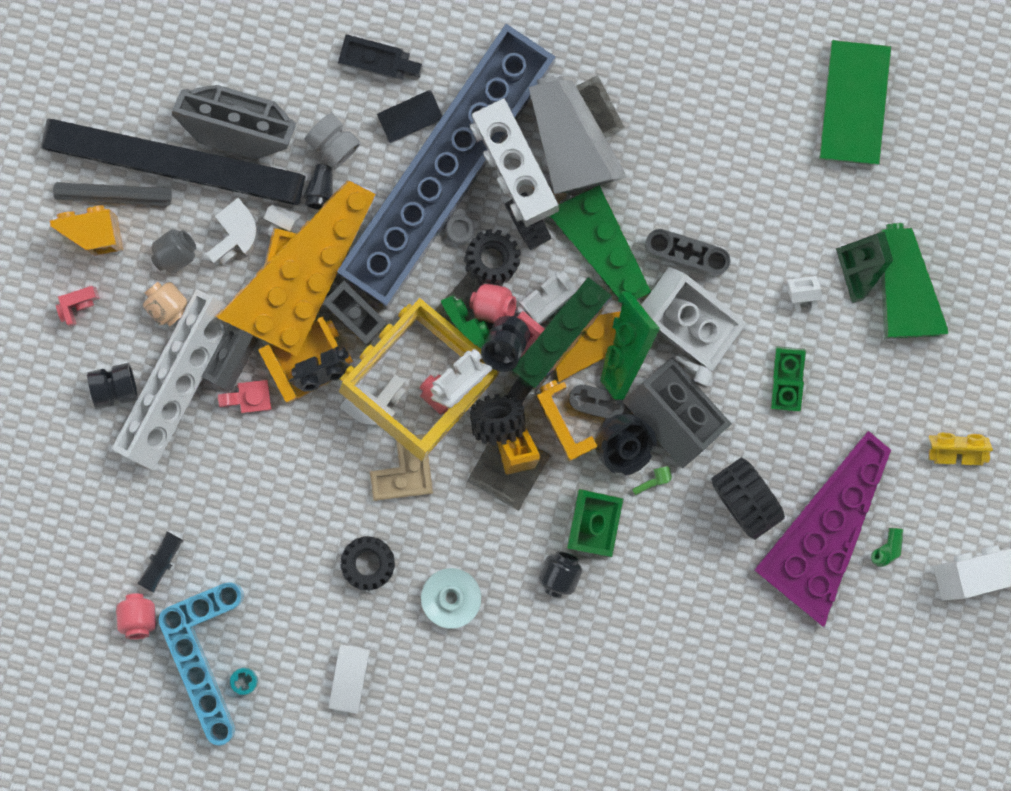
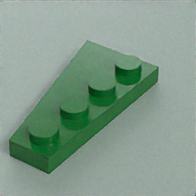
M600 185L558 205L559 211L549 217L557 224L563 234L572 242L618 299L620 291H630L636 300L651 293Z

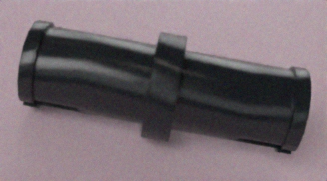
M167 531L155 555L151 554L149 557L151 562L137 584L155 593L166 570H170L173 566L170 563L184 540Z

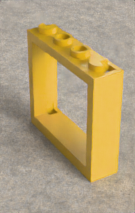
M419 298L413 305L409 303L406 307L404 306L398 314L399 321L394 326L389 323L379 335L381 340L375 347L370 344L359 357L362 361L355 368L350 366L346 369V372L340 378L342 383L339 393L420 461H423L494 382L500 372L492 369L483 377L480 383L476 384L458 403L447 410L421 441L357 388L358 383L416 320L459 356L462 357L467 351L471 352L473 349L481 354V348L473 344L457 328Z

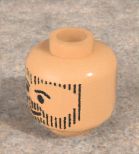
M157 282L145 292L148 298L144 301L143 307L158 325H165L167 323L170 327L182 317L187 306V299L172 282H167L164 285Z

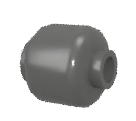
M170 229L152 243L153 256H151V260L160 271L166 270L169 273L175 274L195 259L194 250L197 247L192 237L186 231Z

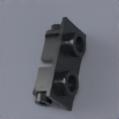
M337 346L321 353L320 365L318 358L315 356L296 363L295 367L291 369L294 378L289 379V383L306 392L314 391L320 385L327 382L340 380L346 369L351 366L345 360L349 358L347 349Z

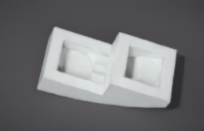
M340 644L329 709L358 714L370 650Z

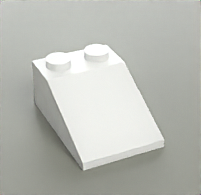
M668 267L641 305L659 326L658 334L704 367L710 369V371L714 370L746 325L744 320L688 275L671 267Z

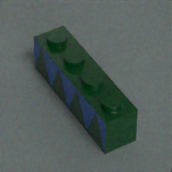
M587 277L521 357L517 366L512 370V375L536 393L609 305L612 295L590 277Z

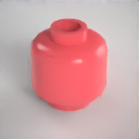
M483 284L477 292L472 293L470 298V309L473 310L475 318L480 322L485 321V323L494 324L499 317L514 316L516 311V298L512 295L511 290L504 286Z
M140 593L126 595V600L121 601L116 606L118 631L124 634L126 639L130 640L149 637V633L156 628L154 602L145 599L144 595Z

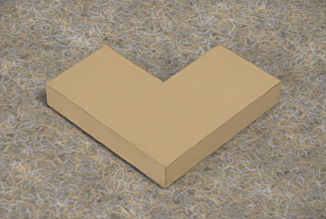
M420 434V435H414V436H416V437L421 441V439H422L426 434ZM397 440L399 467L370 471L373 501L433 494L429 455L423 461H420Z

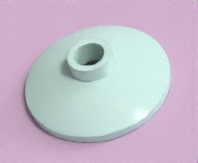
M447 568L437 571L428 578L422 589L421 604L426 616L434 624L443 628H459L468 624L477 615L481 605V592L477 582L470 574L460 569ZM449 592L457 595V601L454 604H449L446 601V595Z

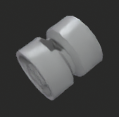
M331 112L308 132L304 140L316 152L323 151L322 158L333 169H337L358 149L361 142L350 131L343 132V123Z

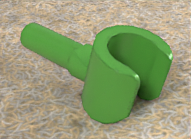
M670 467L653 469L655 479L633 488L634 494L637 495L651 487L669 483L672 479Z

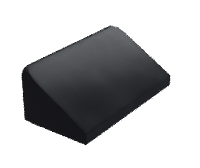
M430 89L377 113V117L389 143H393L439 122L442 118V113Z

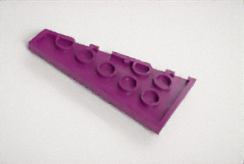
M866 431L754 568L756 573L822 627L826 625L829 612L838 593V588L848 567L866 514L869 511L877 485L880 482L891 453V449L869 431Z

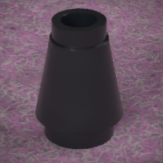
M316 164L303 196L306 199L305 205L307 207L320 210L333 195V168L325 164Z

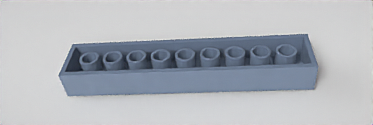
M508 24L504 25L338 269L337 273L339 276L385 307H390L487 164L483 154L487 148L483 140L477 142L470 128V125L474 124L472 114L505 98L515 120H517L531 99L529 87L538 85L537 80L546 77L555 64L556 56ZM496 132L492 135L491 140L494 143L500 144L506 133Z

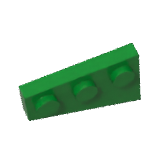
M620 291L618 302L622 303L620 316L614 317L612 328L616 330L613 345L607 348L600 379L601 383L615 400L625 399L660 330L659 326L630 291Z

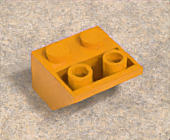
M104 205L89 207L86 209L87 213L75 215L74 211L62 212L57 214V219L49 220L52 228L94 256L124 250L118 217L110 209H105Z

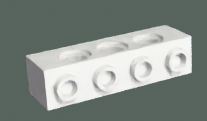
M505 98L473 113L474 124L470 125V128L477 142L483 140L487 148L483 154L490 168L496 166L500 177L496 179L503 194L510 193L514 201L510 208L516 220L520 221L523 219L526 227L558 212V203ZM501 131L508 135L506 141L500 144L494 143L491 140L492 135L496 132ZM510 158H517L521 161L520 167L516 170H508L504 164ZM528 184L533 186L535 189L534 193L529 197L520 196L518 189L522 185Z

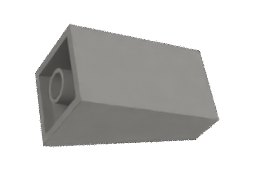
M548 76L538 79V85L529 87L554 194L570 193L626 178L622 166L573 81L563 80L562 76Z

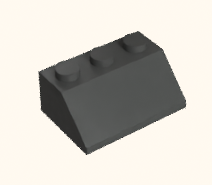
M670 358L623 400V403L635 416L643 419L653 429L658 442L682 468L702 453L732 424L673 358Z

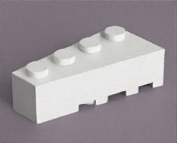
M1011 541L1008 542V548L1000 549L999 545L981 549L982 554L972 556V552L954 556L955 561L934 565L933 568L942 601L965 599L1011 587Z

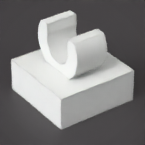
M273 203L267 208L263 219L272 222L267 235H272L273 228L291 231L297 226L301 215L277 203Z
M817 276L787 280L788 293L796 311L801 312V303L810 301L812 310H816L818 306L817 300H822V290Z

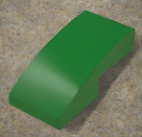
M455 295L441 300L446 313L460 332L473 344L482 349L490 332L485 321L480 323L475 318L467 322L465 316L468 315L467 308L461 298L457 300Z
M775 346L771 409L801 412L806 349Z

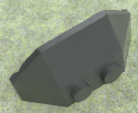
M220 85L199 87L193 90L182 89L172 110V116L198 143L255 160L287 149L296 127V123L289 119L275 101Z

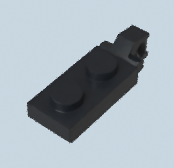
M345 34L338 60L339 65L395 80L396 78L403 80L405 74L420 78L423 69L422 63L409 60L410 53L404 52L401 48Z

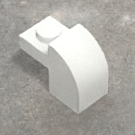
M237 198L215 215L229 233V236L206 253L216 266L219 263L226 265L237 256L235 251L239 247L248 256L254 250L258 241L256 220L242 201Z
M396 374L377 398L359 384L356 386L393 418L397 414L388 406L391 402L396 405L406 392L403 389V386L406 384L405 381ZM347 398L341 404L340 408L358 422L370 426L378 425Z

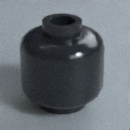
M557 551L556 554L546 557L539 575V582L546 588V594L555 598H561L562 595H570L575 592L582 575V567L578 563L577 557L563 551Z

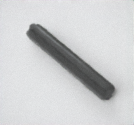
M56 182L53 187V196L56 200L169 206L172 201L171 189L162 187Z

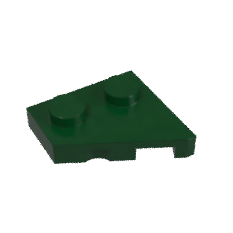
M885 231L836 248L851 302L863 301L893 261Z

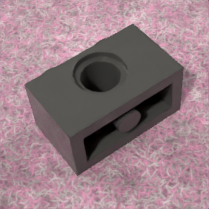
M345 281L323 302L367 347L388 325Z

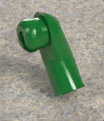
M888 529L887 543L871 553V561L876 566L885 567L901 556L904 529Z

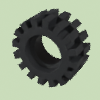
M526 192L520 194L522 197H529ZM513 199L504 203L514 225L530 251L552 239L543 220L526 227L523 219L520 221L516 220L510 208V205L514 203Z
M488 229L484 234L483 232L478 233L471 240L465 251L464 263H467L465 266L466 273L470 271V278L472 280L477 278L479 280L477 284L479 285L488 283L502 286L504 282L507 283L518 269L517 267L521 260L519 259L521 255L520 249L516 250L518 244L515 240L513 242L509 240L511 235L508 233L505 237L502 236V230L497 229L495 233H492V229ZM489 248L498 250L503 257V264L498 268L487 267L482 262V252Z
M494 394V398H490L488 395L484 397V401L479 399L476 401V405L473 404L471 406L472 434L477 441L481 440L483 444L491 441V445H496L497 442L505 445L507 444L506 440L514 442L516 437L520 438L526 430L524 406L516 397L510 399L509 395L504 394L503 398H500L499 394Z
M370 536L353 540L345 547L340 558V568L343 577L351 586L359 590L369 591L382 587L392 577L395 568L394 554L388 544L379 538ZM366 551L376 554L380 562L378 570L372 575H363L356 567L357 557Z

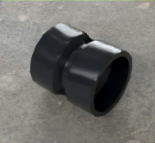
M514 316L499 317L494 322L481 349L484 363L499 372L513 370L517 366L530 338V330L521 319Z
M130 363L112 366L110 372L104 368L87 372L90 395L96 410L111 407L116 400L121 404L138 400L137 386Z

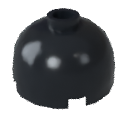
M616 414L607 418L600 425L595 436V442L598 446L595 450L599 460L610 472L631 475L640 471L650 462L652 458L650 452L653 445L656 447L657 440L655 432L643 419L632 414Z

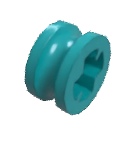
M246 667L234 671L230 678L231 688L240 695L253 692L258 684V677L255 671ZM243 672L246 673L245 677L250 675L252 681L248 683L249 689L243 690V686L239 688L236 684V681L240 679L239 674Z

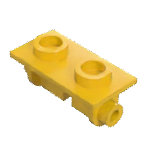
M942 432L938 433L937 436L929 435L932 449H929L928 459L929 461H934L935 464H956L957 454H962V465L983 466L984 463L990 462V451H993L989 438L981 434H968L967 437Z

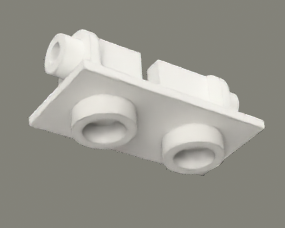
M561 271L559 274L555 272L551 278L541 285L545 291L542 295L535 290L523 301L521 300L519 302L521 305L516 308L519 314L524 311L538 324H541L567 303L578 288L570 281V278L564 271Z
M477 350L467 351L453 364L458 372L456 375L453 370L448 369L433 382L431 392L434 395L431 399L451 408L476 384L480 383L483 377L492 370V367L479 362L482 356Z

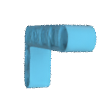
M233 582L223 583L165 608L160 613L158 620L204 733L209 742L218 746L232 740L235 735V725L193 626L241 605L244 599L243 589ZM227 587L233 588L237 593V600L231 605L226 604L222 600V592ZM199 599H203L209 604V612L205 616H199L194 611V604ZM171 611H176L181 616V624L177 628H171L167 624L166 618ZM182 639H188L193 644V651L189 656H184L178 651V644ZM193 667H200L204 671L205 678L200 684L194 683L190 679L189 674ZM204 695H211L215 698L217 705L214 711L203 709L201 700ZM216 723H223L227 726L228 736L225 739H218L213 734V727Z

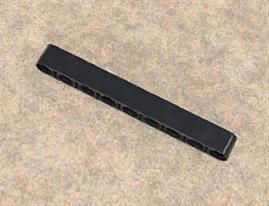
M49 118L46 120L40 146L41 149L291 205H300L306 178L303 174Z

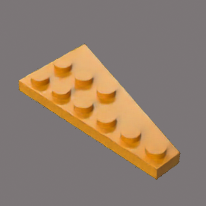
M347 180L311 220L307 221L300 228L301 230L256 273V276L215 317L297 356L376 194Z

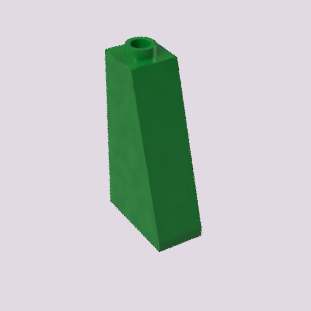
M904 223L886 224V229L878 232L885 231L893 258L892 263L881 276L884 339L948 335V326L913 229L904 228Z

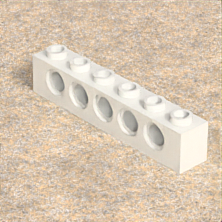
M195 290L111 449L130 460L154 470L171 436L176 431L181 417L189 406L198 385L203 380L201 376L229 323L215 317L221 309L227 306L226 304L206 293Z

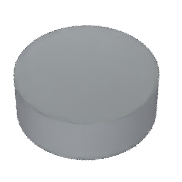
M464 214L452 216L445 226L446 235L454 244L463 245L470 242L475 234L473 220Z

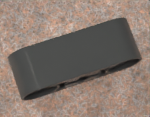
M664 229L653 230L645 241V250L649 256L709 276H720L730 266V255L725 249ZM653 237H663L667 242V248L664 251H655L651 247V239ZM673 240L678 242L675 248L684 250L686 246L692 247L691 252L700 255L702 250H706L707 252L702 258V266L697 264L700 258L695 256L685 260L683 259L684 254L676 250L673 256L668 255L673 247ZM713 254L720 255L724 260L723 268L719 270L712 269L708 264L709 256Z

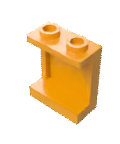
M322 316L313 322L297 356L273 344H268L258 349L287 404L313 392H304L289 383V379L294 378L291 369L295 367V364L315 356L318 358L320 365V354L338 346L335 338L339 336V333L332 320L326 322ZM349 354V358L345 359L348 364L353 362ZM327 382V383H325V384L320 385L319 388L322 387V386H324V385H326V384H328V383H330V382Z
M553 380L540 387L541 393L537 395V400L570 462L598 446L592 436L575 444L552 399L553 396L565 391L567 386L565 382L558 384L556 380Z

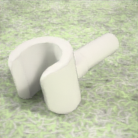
M680 353L676 356L675 360L696 372L694 382L704 386L710 385L713 377L710 369L693 363Z

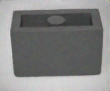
M229 324L201 377L227 391H232L258 339L244 330Z

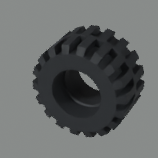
M740 457L711 478L712 486L743 531L754 540L785 519L784 510L775 495L748 460Z

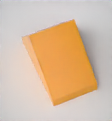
M527 429L520 438L516 437L514 442L506 440L507 444L505 445L497 442L506 475L534 469L540 460V454Z

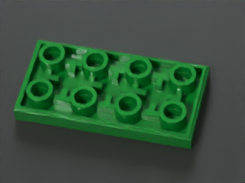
M838 40L831 41L819 153L820 160L876 166L880 164L891 46Z

